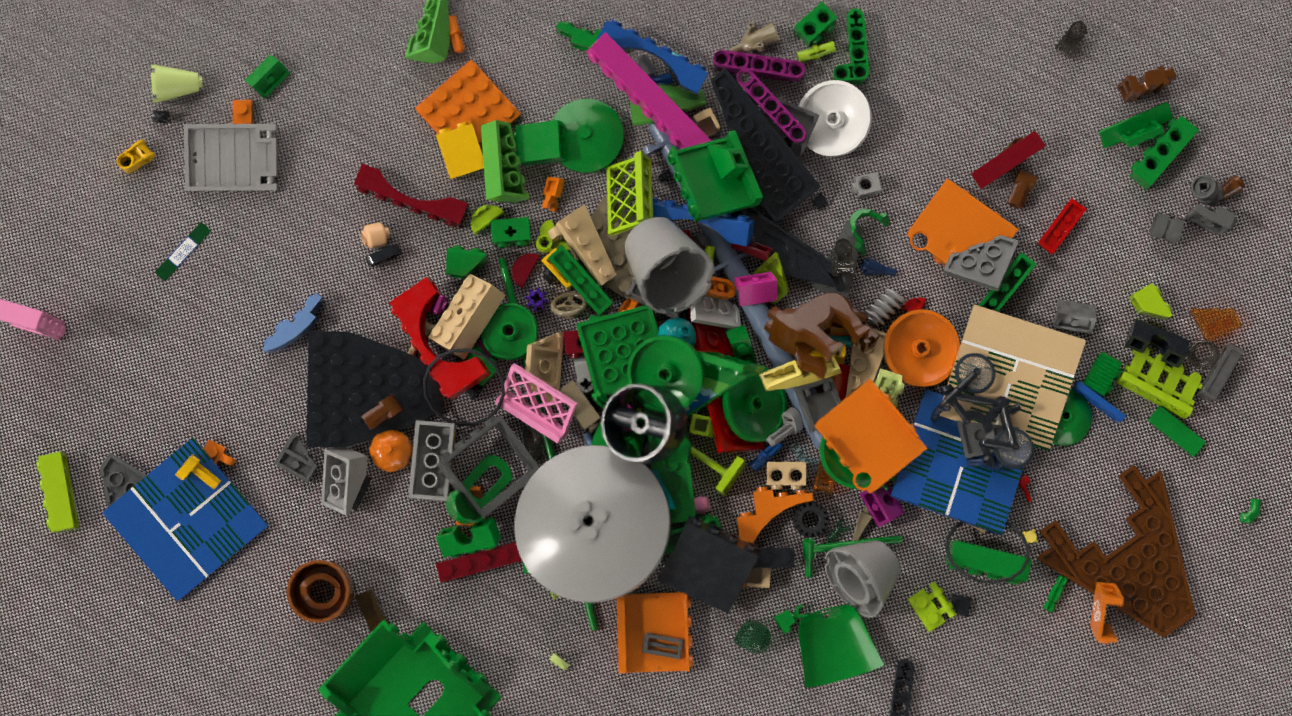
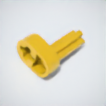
M194 454L189 457L175 474L183 481L192 472L212 489H215L221 482L218 477L199 463L200 459Z

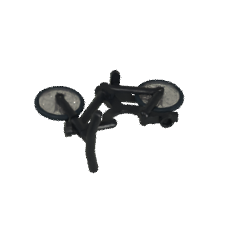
M979 353L964 355L959 359L955 367V378L958 385L953 388L952 384H948L941 388L945 397L933 409L930 417L931 421L936 422L940 413L950 411L953 407L966 424H969L971 419H976L983 424L986 432L985 437L979 441V446L984 454L982 461L986 467L990 466L991 469L997 467L991 456L990 449L994 450L995 457L1005 467L1017 469L1026 466L1033 457L1034 444L1031 437L1025 431L1013 428L1010 415L1018 413L1021 410V406L1017 403L1009 408V400L1004 396L993 399L963 394L964 390L970 393L985 392L992 386L995 380V368L986 356ZM958 401L993 407L984 415L974 410L965 411ZM999 415L1003 430L993 440L994 428L992 422Z

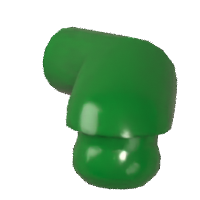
M1251 499L1250 510L1247 513L1242 512L1240 514V521L1242 523L1251 524L1259 517L1261 500Z

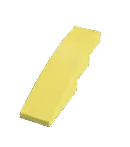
M832 356V361L829 363L824 358L827 366L824 379L841 373L834 356ZM795 360L759 374L766 391L797 387L823 380L811 372L800 370Z

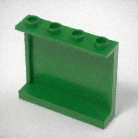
M735 130L729 131L725 138L679 150H676L675 146L671 147L667 159L670 166H673L675 180L681 186L682 197L686 199L690 216H693L695 222L760 204L763 198ZM709 144H723L741 150L749 168L736 179H721L707 146Z

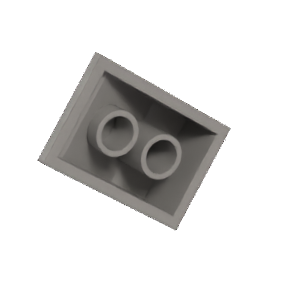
M334 447L324 450L321 505L344 515H349L366 477L368 456L347 447Z

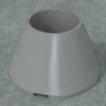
M875 540L833 548L825 555V559H827V564L825 565L827 577L846 605L852 604L857 609L858 614L862 616L874 617L878 615L901 573L899 561L892 550L884 543Z

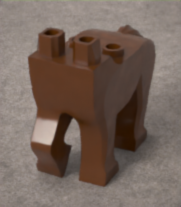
M836 292L820 295L795 309L786 308L782 311L775 306L768 311L767 316L771 320L764 327V330L770 334L768 340L782 350L794 355L797 367L800 370L811 372L820 379L825 378L827 371L824 358L828 363L831 362L833 355L837 357L842 355L844 344L832 340L829 335L851 337V341L855 346L860 343V349L863 353L875 347L879 335L865 324L868 316L856 310L843 295ZM817 349L823 356H812L810 351Z

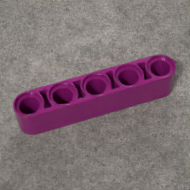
M719 50L713 56V66L718 71L726 68L729 73L737 74L740 70L746 68L751 70L757 77L788 82L801 81L805 73L804 64L795 60ZM723 57L726 59V63L719 64L717 59ZM738 60L744 61L745 65L739 67L735 64V62ZM761 63L764 67L758 70L754 67V64ZM774 66H780L782 68V71L775 72L772 68ZM797 68L801 71V74L794 75L791 70ZM743 73V74H742V75L751 76L749 73Z
M746 68L740 70L737 73V81L741 87L793 142L801 143L804 141L806 130L751 70ZM743 73L751 75V80L748 83L741 82L740 77ZM756 87L764 89V94L761 97L754 96L753 91ZM769 101L777 103V108L774 111L767 110L766 104ZM782 115L790 117V122L787 125L780 124L779 118ZM795 129H801L803 136L800 139H795L792 136V132Z

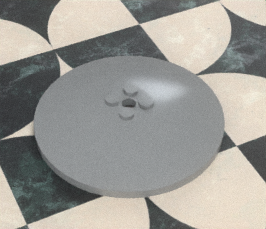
M583 446L570 449L543 464L526 484L520 496L515 514L516 544L528 571L543 587L552 593L582 603L614 600L639 587L649 578L660 563L670 534L668 502L660 483L643 463L627 461L617 456L609 447ZM588 516L594 518V523L590 527L584 525V520Z

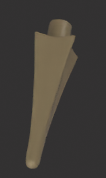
M866 505L863 512L859 511L852 540H859L872 519V515H870Z

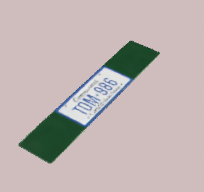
M200 222L155 271V274L163 281H166L211 230Z

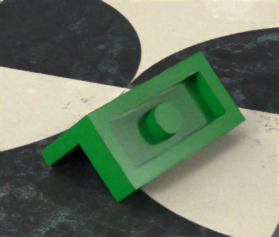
M270 54L245 79V82L265 99L291 72L277 58Z

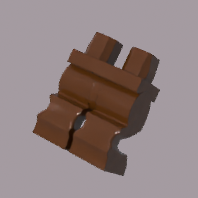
M1160 66L1155 70L1147 71L1138 81L1137 77L1127 75L1118 84V88L1123 102L1133 103L1143 95H1149L1153 91L1154 94L1160 93L1177 76L1173 67L1164 70V67Z

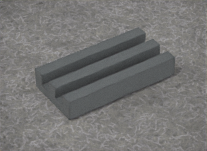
M645 633L642 652L681 659L684 640ZM648 638L679 643V647L649 642ZM647 645L676 650L678 653L671 654L649 650Z

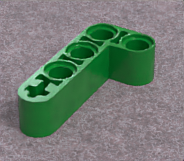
M853 8L849 11L846 18L849 64L836 66L832 74V80L859 85L863 84L868 78L869 61L864 12L859 8ZM853 16H855L856 19L858 20V21H857V24H856V27H854L855 21H854V19L852 18ZM852 35H860L861 40H854ZM860 52L863 58H855L854 53ZM861 70L865 76L858 77L855 72ZM843 72L845 73L846 77L841 79L836 75V73Z

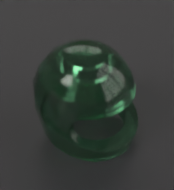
M752 619L746 621L734 637V643L739 648H745L753 654L765 652L772 641L768 627Z

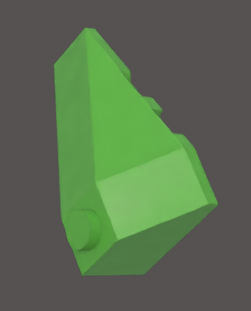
M427 0L424 6V11L426 12L416 24L419 28L415 36H411L405 55L406 59L432 64L446 60L450 44L448 0Z
M657 84L682 111L686 112L706 105L704 90H700L697 95L683 87ZM629 100L633 126L655 123L642 113V109L638 105H634Z

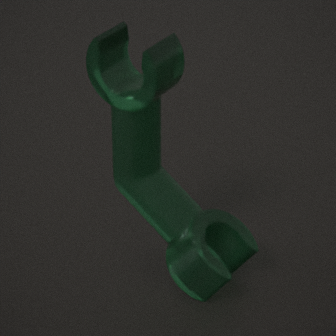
M844 518L838 521L837 527L827 537V543H835L836 538L850 528V524L846 528L840 526Z

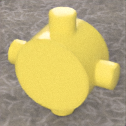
M1034 529L1027 532L1023 531L1028 544L1032 542L1037 543L1038 541L1035 534L1036 530Z

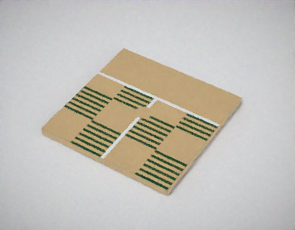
M973 305L948 384H952L953 388L958 385L955 378V367L961 357L970 353H979L986 356L995 368L994 383L988 390L982 393H970L965 390L962 393L993 399L1004 396L1009 400V408L1018 403L1021 406V410L1014 415H1010L1013 426L1025 431L1031 437L1034 446L1050 451L1086 340ZM978 357L965 359L959 367L961 381L973 369L979 368L981 370L980 375L968 387L971 389L986 387L991 380L989 365ZM958 401L965 411L974 410L984 415L993 407ZM953 407L950 411H943L939 415L955 421H963ZM999 415L993 420L992 425H1002ZM971 419L973 423H981L976 419ZM1021 434L1022 442L1029 444L1027 439Z

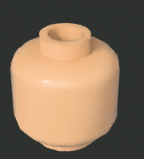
M381 222L366 225L363 231H361L362 242L364 246L367 245L370 249L387 245V239L390 238V231Z

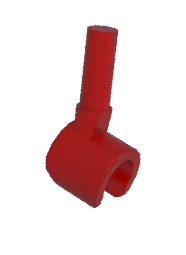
M1022 474L1018 485L1024 491L1027 501L1031 502L1032 498L1026 487L1031 481L1027 475Z

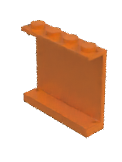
M683 592L626 594L617 598L619 673L689 671V667H693V655H689V647H693L692 635H688V627H692V616H688L687 608H691V596H687ZM645 633L684 640L681 659L643 653ZM648 638L649 642L679 647V643ZM647 645L649 650L671 654L678 653L676 650Z

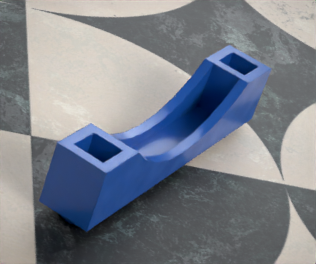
M612 19L611 22L606 20L597 40L606 32L622 49H636L655 55L671 68L681 87L698 95L708 75L705 72V67L697 63L695 66L688 63V58L682 55L677 57L671 54L673 52L671 49L662 46V48L656 46V42L648 37L645 40L638 36L639 33L631 28L628 31L621 28L622 24Z
M653 196V218L694 220L693 216H690L688 212V204L679 205L673 200H665L664 202ZM728 213L699 221L715 229L728 243L747 246L752 242L755 220L749 219V216L738 215L737 217Z

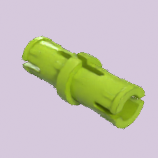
M830 41L818 46L812 45V48L796 53L799 62L802 63L815 58L816 60L820 59L821 56L833 52L835 53L836 48L834 42Z

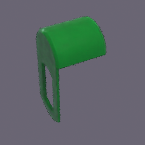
M486 455L461 484L478 506L482 508L495 498L513 478L511 469L504 460L497 456ZM490 466L497 467L501 471V478L481 499L473 496L470 490L471 486ZM456 489L449 493L446 499V508L453 520L461 524L480 522L485 518V516L477 518Z

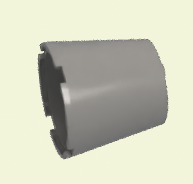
M663 217L650 218L639 223L629 233L625 242V253L641 297L650 309L660 313L672 310L679 312L697 303L707 293L712 284L710 282L712 274H714L713 262L671 220Z

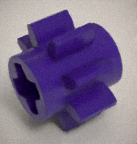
M539 287L534 292L530 289V296H525V299L530 301L527 307L533 306L535 312L537 308L545 310L544 303H549V300L544 299L547 292L541 293ZM536 296H539L542 301H538V303L535 304L534 300L532 299H535Z

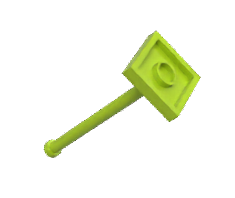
M692 446L690 454L722 475L716 490L725 497L746 467L745 461L737 456L730 468L726 469Z

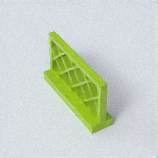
M642 151L636 152L634 158L607 167L608 234L610 236L631 230L639 223L653 218L651 158ZM635 164V169L632 173H628L627 171L631 165ZM620 169L621 171L616 179H613V171ZM625 174L629 175L623 185L619 183ZM635 179V186L632 190H629V185ZM617 185H620L621 189L616 194V196H614V189L617 187ZM627 190L630 193L623 202L620 198ZM636 196V202L631 208L628 204ZM619 201L622 203V205L615 213L614 207ZM628 207L630 211L623 219L620 216L625 208ZM636 213L637 221L629 223L633 214ZM618 218L623 220L619 227L614 228V224L616 223Z

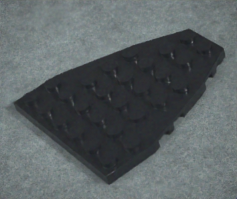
M308 331L306 447L346 448L373 439L377 434L386 430H403L415 424L416 420L422 421L434 415L435 413L431 410L424 397L423 379L428 365L425 366L420 359L405 351L348 331ZM429 373L427 378V394L434 408L441 412L443 411L444 397L439 390L441 386L438 381L435 382ZM392 394L403 410L370 430L361 416Z

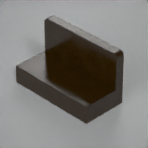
M369 588L367 591L355 596L371 632L383 620L389 624L374 588Z

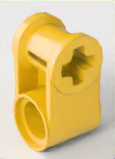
M142 139L121 153L117 158V164L125 173H133L152 161L156 154L150 151L146 141ZM126 160H131V164L127 167H124V162Z

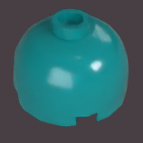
M672 318L659 326L658 335L676 336L694 347L696 331L694 326L686 319Z

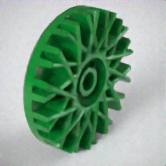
M505 303L499 305L481 333V339L485 348L494 357L505 361H515L516 359L520 360V358L526 357L527 345L537 341L539 330L534 316L528 309L518 304ZM512 329L513 334L507 335L506 331Z

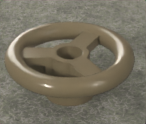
M567 292L555 297L551 302L550 308L554 314L572 319L583 312L588 303L578 292ZM568 298L563 304L557 305L559 301ZM574 298L581 299L582 305L576 304Z

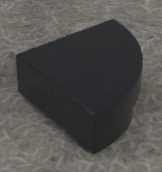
M951 594V602L954 609L960 615L968 617L971 598Z

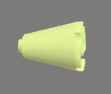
M151 65V69H155V72H151L152 94L157 96V99H153V103L199 92V88H203L202 76L198 77L196 72Z

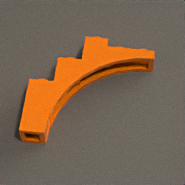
M768 487L756 488L757 491L753 492L755 515H752V512L740 513V517L736 518L738 536L745 542L753 543L760 531L772 518L797 504L813 501V494L808 493L807 490L796 491V495H788V492L776 493L777 497H774L773 489L768 490Z

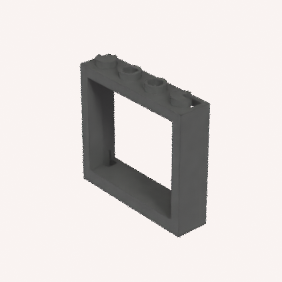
M501 416L489 418L484 422L486 425L481 430L476 428L469 434L471 438L466 442L462 439L454 445L456 449L453 452H445L439 457L441 461L436 464L477 518L486 517L525 486L540 468ZM496 427L529 471L480 508L447 464Z

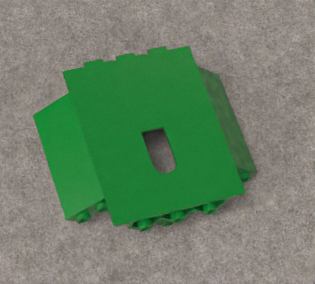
M383 620L318 689L326 701L339 709L335 716H419L408 703L430 680L440 681L443 684L444 692L423 716H492L489 711L502 698L487 683L488 678L483 673H477L467 663L468 659L462 653L457 654L447 644L448 640L442 634L437 635L424 621L409 636L405 632L401 634L399 632L400 629L393 622L388 624Z

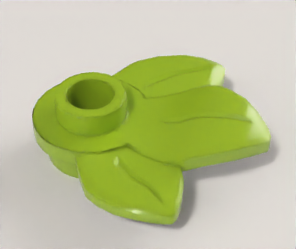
M551 220L544 222L540 227V236L536 239L537 249L542 253H548L554 248L557 249L560 245H563L569 251L570 249L565 239L552 242L548 231L554 227V224ZM548 241L549 245L547 247L542 246V242Z

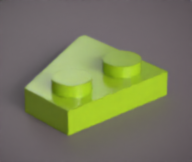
M777 252L751 274L772 272L777 279V301H771L774 305L789 292Z

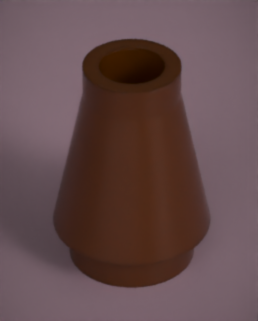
M1238 175L1230 176L1222 186L1224 191L1221 199L1222 202L1243 191V188L1246 186Z

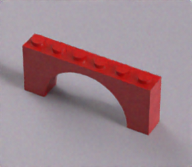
M428 277L389 302L392 306V314L400 319L402 330L411 337L410 343L415 350H419L421 354L420 359L425 366H429L437 357L426 339V317L431 306L439 298V295H442L434 281ZM477 356L459 363H451L439 359L430 372L432 379L440 384L441 388L439 390L442 395L452 400L491 375L482 358Z

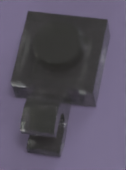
M531 426L521 429L525 448L529 447V454L532 458L537 459V455L538 459L544 458L545 451L539 445L543 444L542 434Z

